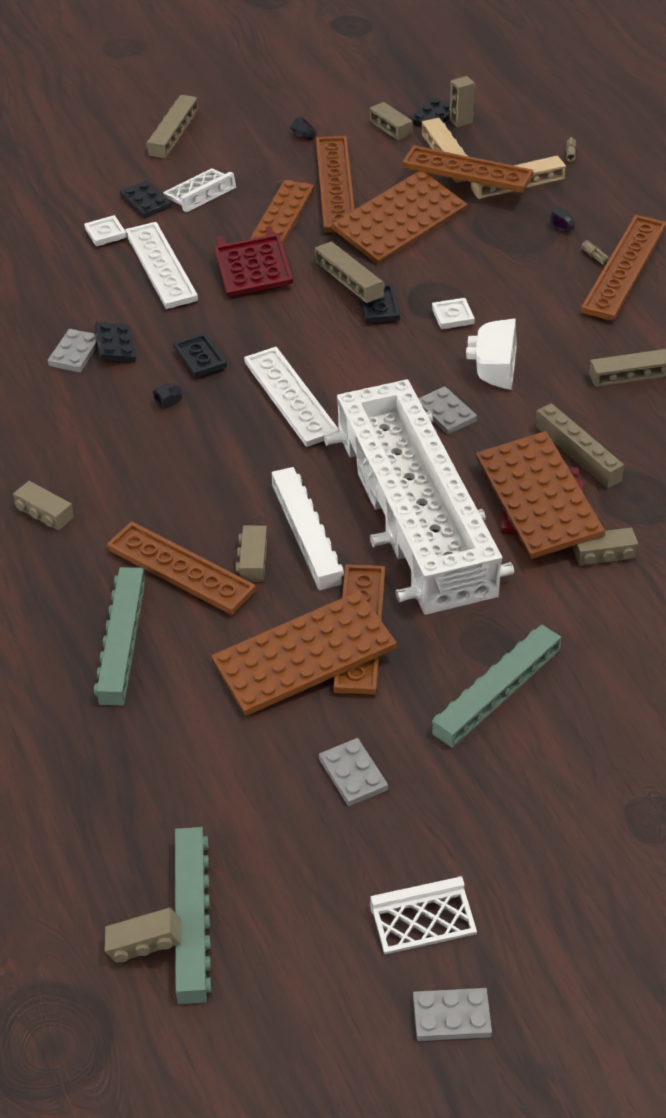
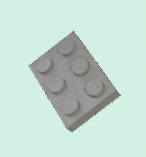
M68 329L47 360L48 366L81 373L98 347L96 334Z
M445 386L418 398L425 412L431 411L433 422L447 435L477 421V415Z
M358 738L319 753L320 762L348 807L388 790L387 782Z
M487 988L413 992L417 1041L492 1037Z

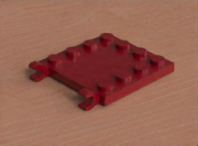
M272 226L265 227L266 236L227 244H225L223 236L217 237L218 246H214L227 297L293 284V278L279 233L274 234Z

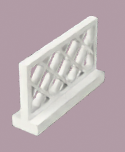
M210 169L163 192V195L167 199L182 205L183 211L189 212L236 188L234 173L228 172L224 174Z
M462 876L374 895L370 898V909L374 915L384 955L477 934L465 894ZM450 898H461L462 906L459 911L447 904ZM434 902L441 906L436 916L425 910L428 903ZM411 907L418 911L413 921L402 915L405 908ZM444 909L456 915L451 924L439 918ZM388 912L394 915L395 918L389 926L381 921L379 914ZM421 914L433 920L428 929L416 923ZM458 917L466 920L470 929L460 930L456 928L454 924ZM398 919L410 925L405 934L393 928ZM436 922L448 928L445 934L438 936L431 932ZM413 927L425 933L421 940L415 941L408 937ZM390 932L402 938L398 945L388 947L386 938Z

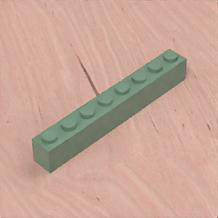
M120 567L118 575H115L114 586L116 589L112 590L113 605L109 606L110 620L106 621L107 636L103 637L104 651L100 653V663L102 665L97 669V679L99 681L94 685V696L98 697L99 705L125 704L145 587L144 568Z
M542 624L536 630L533 629L527 638L519 641L510 653H506L502 657L500 662L492 665L483 677H479L474 685L469 689H465L456 701L450 702L441 714L439 713L434 717L432 721V735L453 748L560 651L561 636Z
M203 827L175 829V913L181 919V944L176 945V997L178 1004L206 1003L207 993L211 992V977L207 978V971H211V958L206 956V950H211L210 935H206V929H210V915L205 913V909H210L209 894H205V889H209V874L205 875V869H209V857L204 855V850H209L208 836L203 834Z

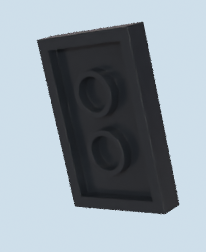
M433 97L408 118L412 120L413 125L422 127V121L440 118L445 123L450 118V102Z
M147 180L120 191V197L144 219L172 208L171 202Z
M384 284V297L368 303L361 299L366 324L400 321L393 284Z
M95 322L94 328L100 360L135 363L136 354L130 325Z
M205 332L173 343V349L195 378L227 368V361Z

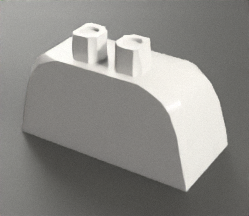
M516 319L493 321L484 324L478 330V336H468V347L466 349L467 359H476L479 378L491 385L512 390L516 358Z

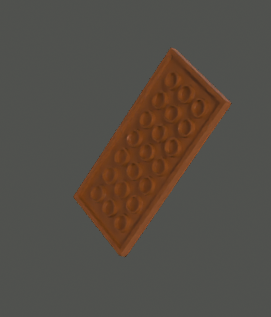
M418 171L333 222L331 228L378 265L466 210L467 203L426 172Z
M547 431L476 452V459L530 559L605 536V529Z
M357 591L215 653L211 657L244 715L247 716L391 652L398 647L397 642L360 591Z

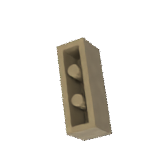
M467 76L451 80L449 121L457 128L473 123L475 83Z
M385 102L369 108L370 122L395 139L400 140L412 134V120Z
M28 481L13 493L15 506L18 510L26 512L34 519H38L58 531L74 518L72 503L31 481Z
M243 525V533H239V545L241 547L237 549V559H240V562H236V574H240L241 578L249 582H264L268 540L267 526Z
M632 527L605 531V536L573 546V552L579 566L636 558L638 542Z
M171 908L105 927V952L116 963L125 962L138 956H146L162 949H170L181 944V919Z

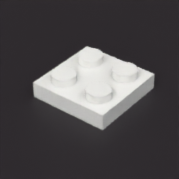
M115 215L84 224L85 230L96 246L127 238L126 231Z
M465 298L432 303V310L441 329L474 324L475 318Z

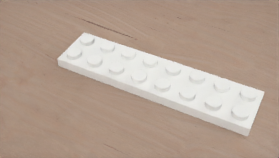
M157 222L125 229L126 236L166 309L198 301L196 291Z
M277 347L244 357L245 364L306 447L324 441V434L339 431L338 427Z

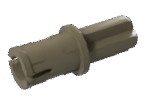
M573 137L567 140V146L565 147L566 160L569 162L575 161L578 149L576 139H573Z
M588 240L583 242L581 249L587 252L592 259L595 258L603 265L609 261L608 256L601 251L600 247L594 246Z

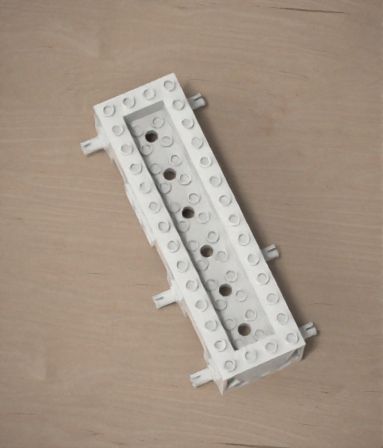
M409 380L337 395L339 431L324 434V441L326 446L342 442L349 457H357L358 475L375 510L382 508L386 516V532L370 535L372 546L376 547L390 543L397 558H406L411 568V587L396 590L398 602L416 598L424 615L499 597L500 577L514 575V567L511 562L501 565L503 557L484 523L486 519L483 509L477 510L431 424L433 422L431 411L425 412Z

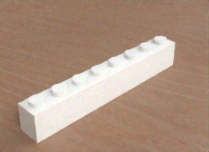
M294 467L272 472V486L318 590L342 585L343 567L337 563V554L331 550L330 539L325 537L324 526L319 524L318 513L313 511L312 500L307 498V489L305 486H302L300 474H296Z

